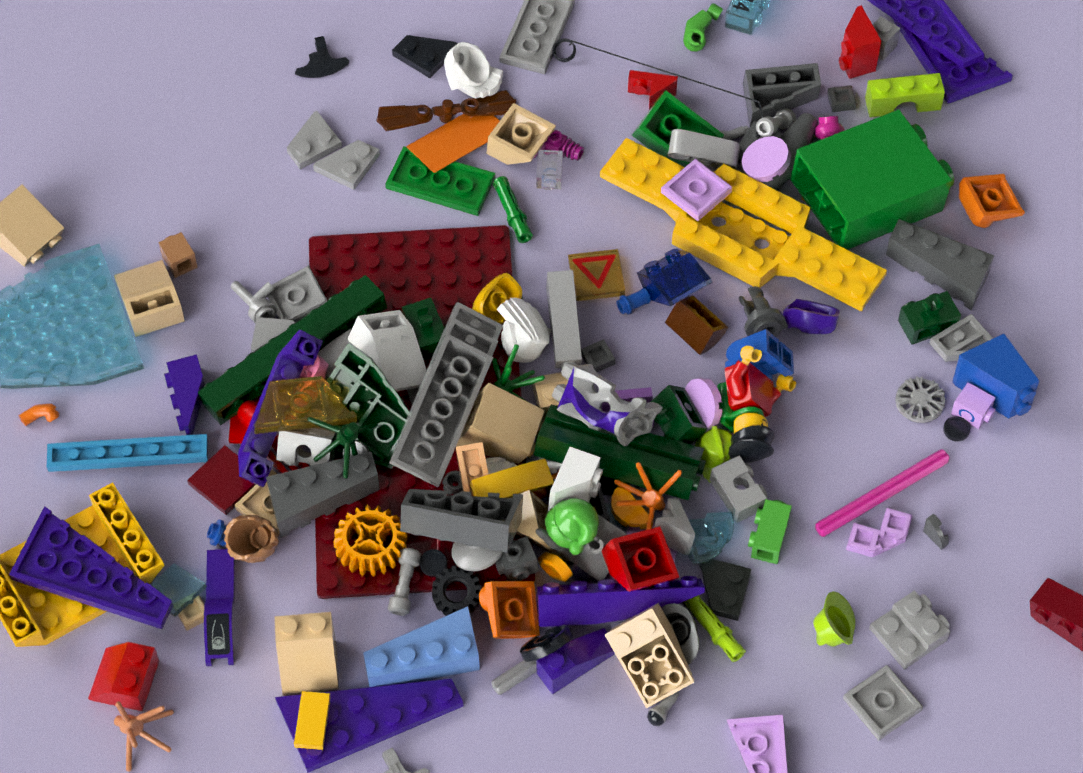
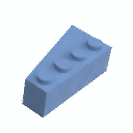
M468 606L363 653L369 687L422 682L480 670L479 654Z

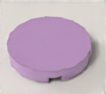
M775 136L763 137L748 146L742 157V167L749 177L759 182H769L773 180L772 177L780 176L786 171L790 165L791 153L787 144L782 139Z
M698 378L691 380L685 390L707 426V430H709L712 426L719 424L722 416V409H719V402H722L720 392L710 379Z

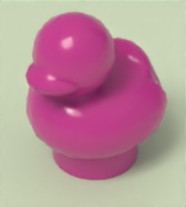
M838 116L819 117V124L815 128V136L822 140L845 131V129L838 122Z

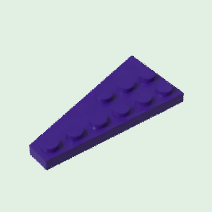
M45 506L9 573L10 579L159 629H163L173 608V603L169 598L149 583L143 582L134 575L133 571L123 567L115 561L114 557L86 536L80 535L71 528L70 524L63 519L60 520Z

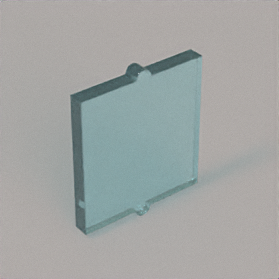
M175 563L161 576H157L156 580L151 584V586L172 601L173 608L170 614L174 617L189 604H193L194 599L207 587L206 583Z

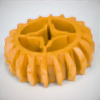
M367 504L365 511L361 512L356 507L355 515L347 512L346 521L340 520L339 529H335L334 532L335 539L333 543L334 548H336V556L341 558V563L344 567L349 565L352 573L359 569L362 577L366 571H370V574L374 577L376 570H380L385 575L386 566L395 568V561H398V558L401 557L400 550L407 548V534L400 531L401 523L397 515L392 516L389 509L382 513L379 505L375 510H371ZM355 533H357L358 539L355 541V544L352 547H350L349 541L351 537ZM390 534L392 541L385 549L383 542L386 541V537Z

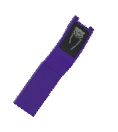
M228 549L207 550L206 600L204 605L206 666H212V659L228 658V665H234L232 611L233 604L235 603V559L230 556Z

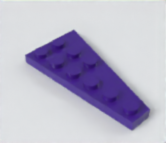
M867 0L962 69L983 61L985 54L944 0Z
M892 18L896 26L900 27V32L928 74L940 73L945 91L944 99L947 104L1012 81L1013 75L1007 70L1004 72L997 67V62L991 57L987 59L984 56L983 61L962 69Z
M452 679L319 692L330 693L331 697L323 750L297 748L307 773L464 707L463 700ZM301 694L275 697L278 708L294 741Z

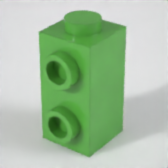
M765 499L763 509H757L754 524H758L757 532L751 531L748 547H752L751 558L773 564L778 563L790 518L791 505H787L780 500L771 501Z

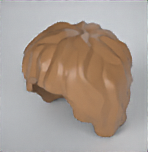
M240 515L233 518L224 531L226 535L224 541L230 556L235 560L247 563L265 561L266 558L274 553L279 543L277 538L279 534L276 532V528L272 526L271 521L259 517V515Z

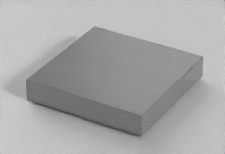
M309 266L272 284L275 289L267 296L274 305L279 319L293 320L295 323L306 317L311 310L319 308L327 302Z
M888 665L843 696L844 701L878 741L923 709L921 703Z

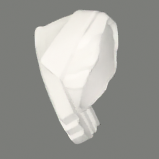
M460 42L447 53L444 64L451 90L459 89L476 99L492 96L500 89L503 70L491 67L486 59V55L478 46Z
M519 298L505 300L497 308L499 313L505 318L501 333L502 347L506 354L510 356L514 345L518 344L519 349L514 361L522 363L532 362L540 357L545 346L549 344L551 329L547 328L538 310L532 307L530 303Z

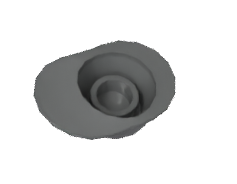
M675 603L667 604L662 607V610L674 630L689 665L696 658L699 650L697 625L689 610L684 606Z

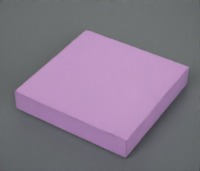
M694 159L661 187V193L696 221L704 217L732 192L731 185L697 159Z

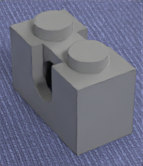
M285 422L279 430L276 460L284 461L285 464L290 466H297L300 462L313 466L334 461L336 447L318 462L314 461V457L337 439V433L321 427ZM302 445L308 446L311 452H305L302 449Z
M740 455L712 468L709 480L736 523L755 515L758 508L763 509L765 499H767L765 488L761 484H755L752 479L754 473L748 463H744ZM739 485H743L746 487V489L740 490L736 487Z

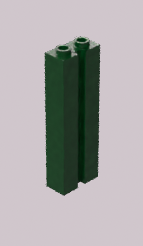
M550 405L545 422L542 424L537 437L534 456L562 464L569 447H573L600 457L599 468L603 469L602 476L646 488L636 467V463L639 462L652 488L656 491H659L678 470H681L682 474L664 494L689 500L691 491L697 492L706 460L701 459L704 448L652 433L637 436L628 446H623L618 441L617 436L602 428L599 431L591 429L582 421L557 410L558 406Z

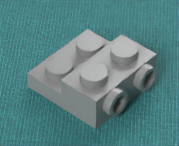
M915 590L893 604L892 610L872 622L869 627L904 670L946 642L950 633V625L943 615L937 616L931 610L932 604L929 598L924 594L919 596Z

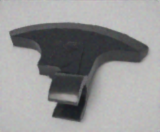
M324 36L316 37L314 39L317 52L309 54V63L304 67L296 68L295 75L306 78L328 76L343 69L349 64V60L346 57L332 58L328 53Z

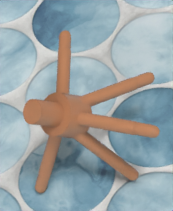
M119 701L115 703L120 715L115 717L114 725L120 727L122 733L127 734L126 771L130 772L132 770V747L136 748L138 746L135 736L140 735L166 752H171V747L143 731L145 723L173 715L174 711L172 709L164 711L165 707L160 706L138 716H133L126 713Z

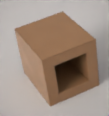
M182 232L168 236L158 242L162 258L174 278L198 268L195 253Z

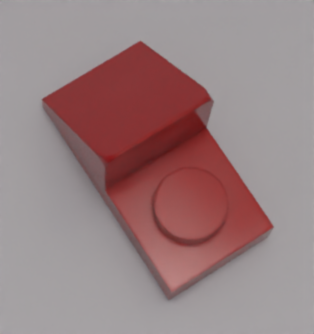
M630 70L628 93L650 95V110L665 90L671 95L676 96L678 76Z

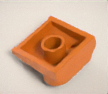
M1004 174L963 177L960 181L959 199L975 226L987 228L993 221L1024 215L1025 211L1022 210Z
M491 581L484 583L485 586L479 592V602L482 608L488 612L494 638L521 639L540 636L534 581Z

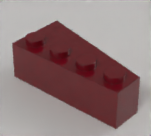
M1047 578L1029 600L1030 615L1038 623L1043 624L1083 651V595Z

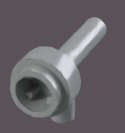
M234 281L231 284V289L250 307L248 316L255 324L257 317L275 318L274 305L265 299L275 289L269 282L254 296L239 281Z

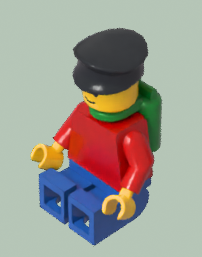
M767 329L739 339L728 347L726 357L729 361L725 362L726 382L717 385L722 401L719 402V409H722V416L719 422L727 427L730 433H734L731 437L729 457L733 459L740 455L744 463L762 460L774 453V449L771 446L774 432L771 428H768V421L765 417L772 413V406L782 395L781 391L792 392L797 384L793 377L789 376L794 374L793 351L781 341L779 342V339ZM781 373L777 378L776 387H773V375Z

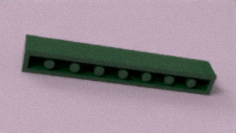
M366 275L359 280H354L349 287L339 294L331 296L319 308L311 310L306 317L297 323L291 324L286 331L277 337L271 338L266 345L256 352L248 354L243 361L234 367L228 368L223 375L213 382L204 385L198 391L203 406L220 425L224 424L238 414V409L244 402L248 400L256 401L261 397L277 355L298 330H302L322 340L323 342L320 350H322L334 339L346 331L352 330L358 316L381 313L387 309L384 293Z

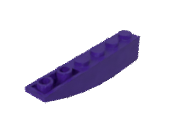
M683 576L681 579L671 580L631 592L627 591L619 582L615 583L613 580H600L596 584L574 581L571 585H559V583L548 582L543 584V586H537L539 627L589 625L632 618L659 603L661 608L667 604L682 603L705 593V587L702 579H697L696 576Z

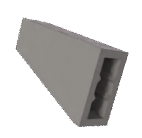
M573 270L547 272L546 293L555 368H561L562 370L566 363L573 362L578 365L582 363Z

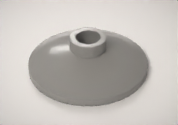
M454 542L452 547V558L455 564L466 571L486 569L497 562L503 554L502 551L467 546Z

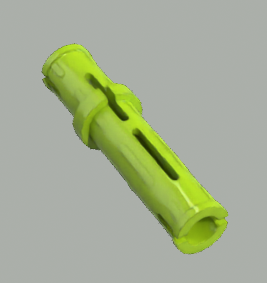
M699 595L682 602L712 637V642L715 645H719L732 662H736L744 656L746 650L734 638L732 630L721 623Z

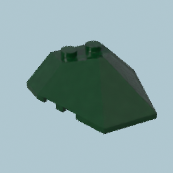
M349 342L334 363L336 365L335 369L313 402L304 408L295 423L320 427L308 422V417L339 426L350 424L351 422L357 423L359 427L376 423V428L359 433L355 441H361L368 447L369 452H372L375 464L392 469L394 465L389 462L410 409L373 359ZM341 444L336 446V451L343 453L344 446Z

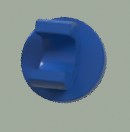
M218 519L216 523H211L209 526L207 538L210 539V545L216 546L219 543V545L226 548L224 531L227 525L224 526V520Z

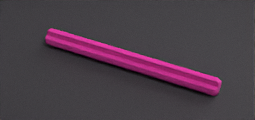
M943 449L936 451L818 521L815 526L816 531L821 537H825L946 465L950 459L949 455Z

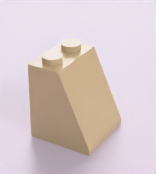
M23 184L0 202V248L24 267L29 262L35 264L43 257V250L48 246L51 248L55 247L63 239L61 235L64 227Z
M488 383L478 393L456 447L482 442L486 456L505 458L506 461L519 464L526 457L530 458L535 451L536 443H534V440L544 423L541 419L545 410Z
M331 612L274 616L275 641L283 696L300 695L302 691L318 693L338 691L337 648Z

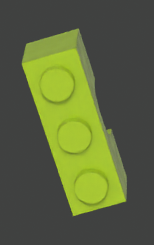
M940 73L868 80L865 102L869 118L891 113L899 104L904 102H914L917 113L941 110L945 91Z

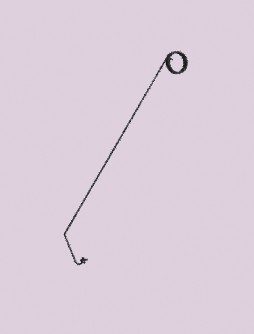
M567 38L559 39L553 46V54L561 62H568L575 57L576 46L574 43L758 102L763 118L761 104L758 100ZM562 42H569V46L573 45V52L566 59L556 56V48Z

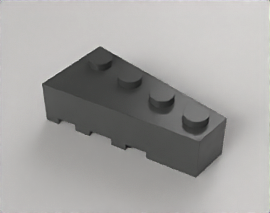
M372 452L350 457L347 479L343 478L344 458L266 477L280 538L289 535V531L299 526L303 528L311 524V520L324 514L327 516L335 512L336 508L346 503L350 505L380 490Z

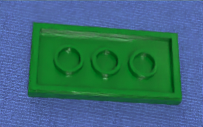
M403 146L385 186L388 190L479 216L496 175L494 172L456 161L433 173L407 147Z

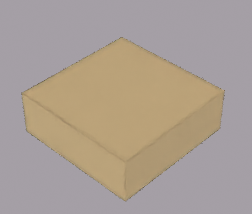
M198 593L173 605L175 612L187 631L204 622L205 604Z

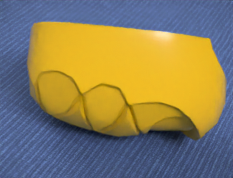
M500 274L481 290L473 303L472 309L503 324L505 318L499 313L497 308L505 300H510V298L521 299L522 288L510 274Z

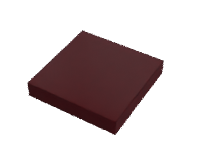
M225 445L187 480L189 486L225 515L256 485L239 477L238 455Z

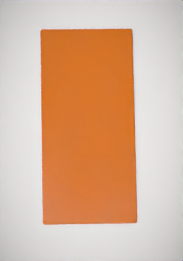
M462 114L406 147L435 173L487 143L488 136L500 120L495 116L471 117Z

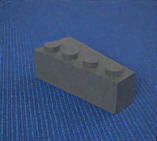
M900 219L889 238L886 252L888 257L911 272L916 271L924 276V280L931 285L935 283L948 291L951 298L954 299L956 297L965 303L964 306L971 311L987 279L994 258L992 254Z
M409 489L401 504L400 531L417 536L436 538L441 541H451L467 546L508 552L522 521L523 494H513V498H499V493H488V497L471 496V492L460 491V493L455 495H447L446 491Z

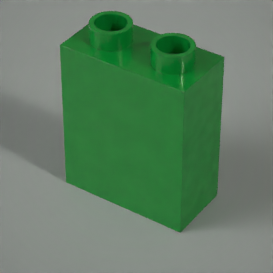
M899 109L797 149L790 179L805 202L811 207L810 209L833 242L847 250L893 232L899 219L912 224L942 212L949 190L954 185V175L950 165L943 159L937 161L928 149L927 138L923 129L918 124L911 125Z

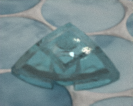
M733 512L707 513L703 519H688L695 532L690 555H688L693 564L704 563L717 557L722 552L725 544L731 540L734 530Z

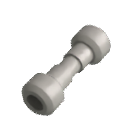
M785 108L778 111L774 118L770 116L763 117L757 121L756 131L762 137L772 136L778 128H789L796 120L795 113L791 109Z
M412 548L400 550L401 557L398 558V562L401 565L399 584L396 586L395 596L389 599L388 604L389 612L395 615L405 616L410 611L411 602L408 599L410 580L413 577L414 568L419 566L421 559L420 552Z

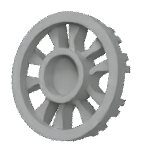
M917 376L915 379L909 378V380H905L898 388L895 402L897 409L905 418L914 422L925 423L933 421L941 415L945 406V393L934 380L930 381L923 379L922 376L920 378ZM922 385H926L929 387L927 389H924ZM909 387L912 392H907L904 389ZM939 397L940 402L934 401L932 398ZM910 404L911 407L905 410L902 405ZM914 410L918 411L917 416L912 415ZM928 410L931 415L924 417L923 411Z

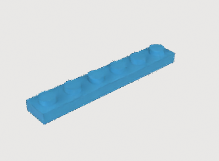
M207 434L50 443L47 444L46 467L48 472L202 463L208 461Z

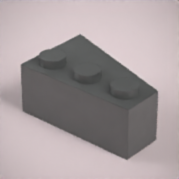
M818 63L745 70L743 79L744 96L760 101L763 117H774L782 109H794L818 99L821 88ZM745 98L749 125L751 126L753 121H758L762 118L759 103Z

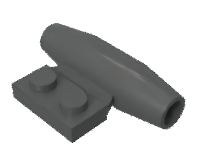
M803 113L783 135L778 130L772 135L782 139L787 144L791 153L790 165L782 175H776L772 177L773 180L761 183L778 191L791 178L797 149L811 144L818 121L813 115ZM755 120L740 142L738 164H742V157L748 146L756 140L763 138L761 136L755 138L757 132V121Z

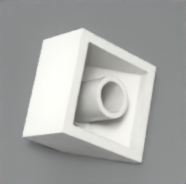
M569 447L550 490L548 512L562 500L578 498L589 502L591 497L596 498L601 485L599 481L603 469L599 468L600 457Z

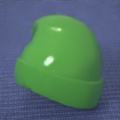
M569 498L562 500L549 510L545 518V527L551 539L558 546L569 548L573 555L581 554L584 545L592 542L597 535L599 526L598 515L594 507L583 499Z

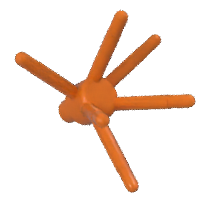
M638 462L636 467L647 489L645 492L619 480H615L614 483L641 497L642 500L617 501L616 505L646 506L649 508L646 530L652 529L655 511H662L666 506L662 495L679 478L682 471L678 470L659 491H656L652 488L641 463Z

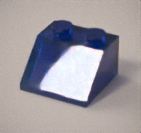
M677 248L664 254L665 257L658 261L654 260L646 263L643 266L644 269L637 272L640 283L648 291L651 301L670 307L713 283L710 276L690 252Z

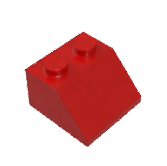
M862 5L857 6L845 29L843 42H841L842 51L841 57H839V66L842 71L846 72L849 79L876 71L881 46V39Z
M660 526L613 538L601 550L610 575L629 592L679 578Z
M125 642L106 648L88 699L114 706L119 701L124 708L143 712L160 662L155 647Z

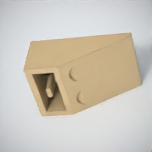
M163 260L114 275L135 337L185 322L179 298Z
M659 603L615 626L605 634L646 708L695 682L674 630Z

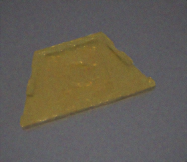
M322 376L270 381L255 424L254 433L260 434L320 427L308 422V417L331 425L356 423L357 415L354 411L350 412L342 404L343 399L330 388L329 383Z

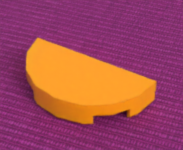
M618 486L611 497V512L615 520L625 527L629 525L646 529L648 513L642 506L616 505L617 501L636 500L629 491Z

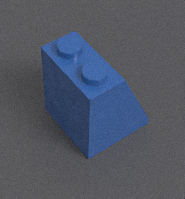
M1005 334L960 354L952 381L961 390H963L967 383H970L994 396L993 408L1008 419L1017 414L1022 416L1031 409L1039 384L1038 378Z

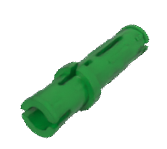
M500 176L494 180L493 186L507 214L508 225L513 228L518 242L526 243L533 237L526 221L527 216L520 209L507 177Z

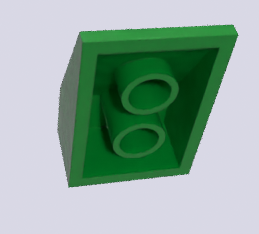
M666 90L655 101L632 133V136L647 148L683 167H686L691 162L677 160L668 156L672 130H688L718 138L724 136L723 133Z

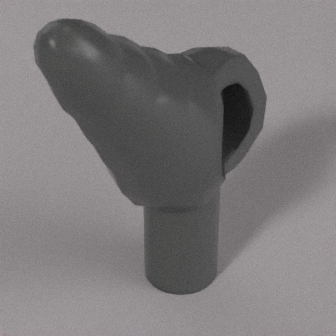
M536 529V534L550 548L557 550L565 561L570 560L574 556L569 551V548L558 546L548 535L546 529Z

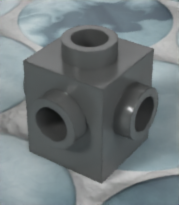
M527 536L515 541L513 540L508 552H503L499 560L495 562L499 575L504 574L507 581H521L529 575L539 572L537 558Z

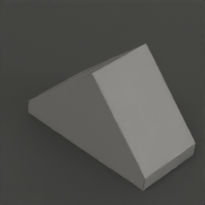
M257 317L251 352H256L266 345L271 338L277 337L295 322L293 320Z

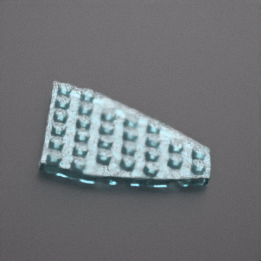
M100 244L51 258L44 263L45 267L34 274L31 272L24 275L25 280L14 287L9 285L0 291V388L18 389L96 385L144 369Z

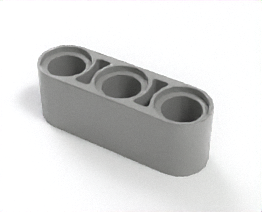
M674 129L671 132L668 156L686 162H692L694 159H697L703 165L713 168H719L725 164L736 170L740 143L688 130Z

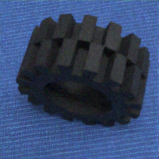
M456 565L450 569L445 568L441 574H437L435 581H433V602L439 611L441 610L446 616L467 606L471 614L480 603L479 592L481 585L473 571L457 568ZM453 582H461L467 588V596L460 602H453L446 596V589Z

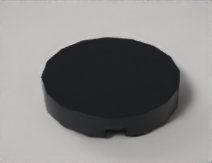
M567 625L550 628L540 638L535 636L526 642L520 649L521 656L525 662L545 657L568 643L573 638V633Z

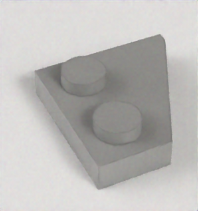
M357 140L315 162L313 168L315 172L354 190L378 159L380 151L365 142Z

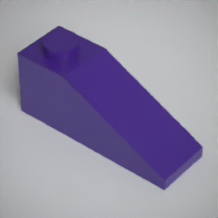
M605 628L573 639L553 653L536 660L537 675L552 695L615 654L605 637L607 633Z

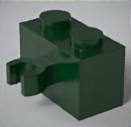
M948 291L940 294L933 293L917 302L910 301L900 309L898 322L911 345L930 339L959 322L961 314Z
M430 297L402 307V314L414 329L423 360L432 358L444 331L442 321Z
M668 385L651 401L663 407L662 411L656 415L654 421L660 425L666 438L691 445L708 429L683 387Z

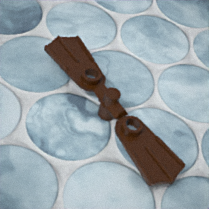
M503 90L484 98H468L462 101L461 105L460 103L453 104L451 100L446 99L442 102V106H435L432 109L426 105L382 106L378 108L376 122L385 131H391L430 122L433 114L434 116H439L440 121L443 123L450 122L453 119V115L460 112L471 117L505 115L512 104H516V99L507 90Z

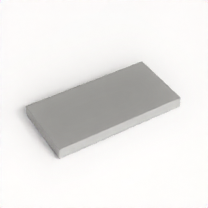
M524 0L501 52L499 62L545 74L553 56V46L563 33L575 0Z

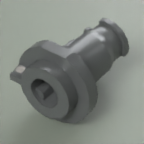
M760 287L748 288L752 298L751 301H746L743 296H739L740 304L744 306V312L748 318L744 326L747 336L767 329L777 337L783 329L788 328L782 312L770 307L768 301L763 297L764 293Z

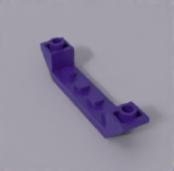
M298 330L277 355L238 451L239 477L260 487L265 486L266 477L269 476L274 462L266 458L303 367L314 365L323 342L322 340L302 330Z

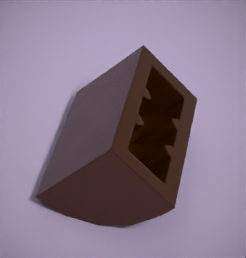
M693 295L678 299L665 321V324L699 355L714 347L729 328Z

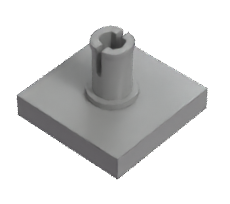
M598 515L599 526L596 537L592 542L584 545L581 554L574 555L569 561L575 563L589 575L600 581L604 580L609 572L601 550L611 539L628 534Z

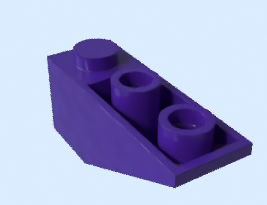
M197 354L166 362L169 372L164 373L168 389L172 387L175 394L170 395L173 409H179L181 414L176 416L180 432L185 431L186 435H193L202 405L198 391L205 385Z

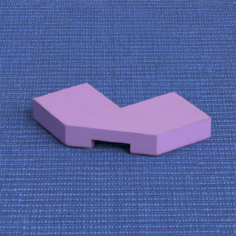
M886 508L880 530L854 523L846 550L874 557L904 543L913 515Z

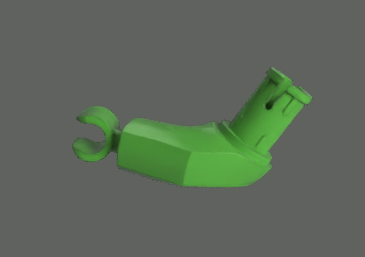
M712 3L707 12L701 10L687 20L683 42L688 50L697 52L705 46L704 31L711 24L712 19L715 21L718 19L723 8Z

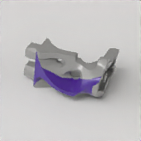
M573 362L564 364L561 373L563 377L568 379L567 385L558 384L552 393V397L559 402L557 407L559 412L582 421L591 429L599 431L602 428L617 436L618 441L623 446H628L637 436L650 433L653 420L663 408L655 402L646 403V400L640 397L634 398L631 402L622 400L617 392H615L616 385L599 375L592 364L578 365ZM594 383L599 387V392L593 389ZM603 402L610 404L611 408L607 413L601 409Z

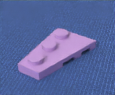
M783 715L726 719L749 773H788Z

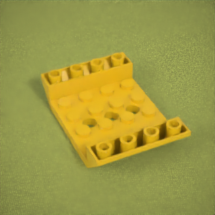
M112 482L89 495L92 506L64 521L70 524L71 528L80 535L86 536L114 557L115 561L123 567L133 571L134 575L143 582L150 584L162 570L164 563ZM26 541L0 554V620L16 647L47 645L107 612L11 580L9 573Z

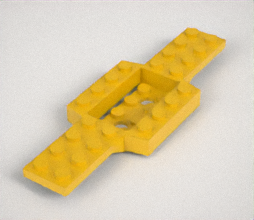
M625 138L600 171L601 178L663 209L676 222L672 233V245L753 287L761 288L774 276L795 277L862 312L886 277V269L807 230L806 226L811 207L725 164L714 171L716 175L732 186V192L724 200L791 233V236H788L784 231H778L766 225L762 220L748 216L742 210L733 208L722 201L699 221H696L661 193V187L685 167L628 138ZM720 217L726 221V224L718 227L712 224V220ZM763 239L769 243V246L760 249L756 247L755 242Z

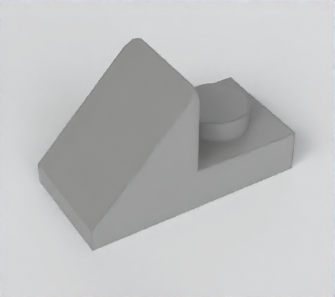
M679 498L668 499L666 509L663 510L662 517L656 519L654 528L661 527L669 548L684 555H690L695 532Z

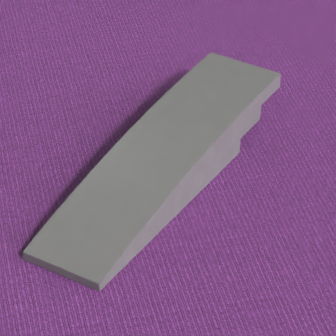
M459 302L455 304L389 462L390 464L439 487L493 359L492 355L498 343L497 339L502 330V324Z

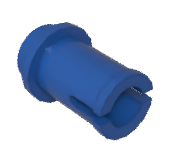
M643 288L628 296H620L616 304L621 314L626 313L629 315L632 313V310L649 304L651 298L648 291Z

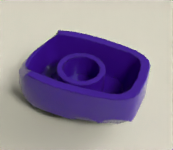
M796 299L783 310V316L788 325L786 329L796 328L807 334L820 335L829 334L835 330L840 310L835 307L802 299Z

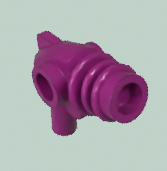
M554 130L535 157L541 153L545 156H559L561 154L563 158L567 157L571 158V160L579 161L584 153V147L580 146L579 143L576 144L575 141L572 142L571 138L568 139L560 131Z

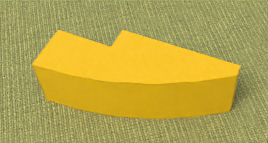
M541 459L473 479L470 482L474 497H488V493H499V498H510L513 494H520L528 490L534 492L551 486L554 481L546 459Z

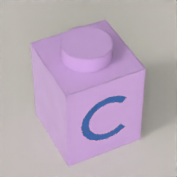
M967 383L956 398L951 414L966 419L971 426L979 430L984 421L990 422L996 411L993 408L995 397Z

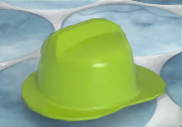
M716 425L712 426L711 430L703 433L695 443V446L704 448L701 459L706 460L702 475L708 482H710L712 468L731 460L728 452L731 446L732 434L727 430L717 428Z
M835 591L829 592L825 599L824 608L813 620L814 628L817 632V644L819 646L827 644L831 647L842 643L850 645L853 642L855 630L854 612L844 596Z

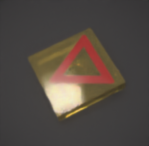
M618 249L568 255L569 269L573 270L576 301L625 295Z

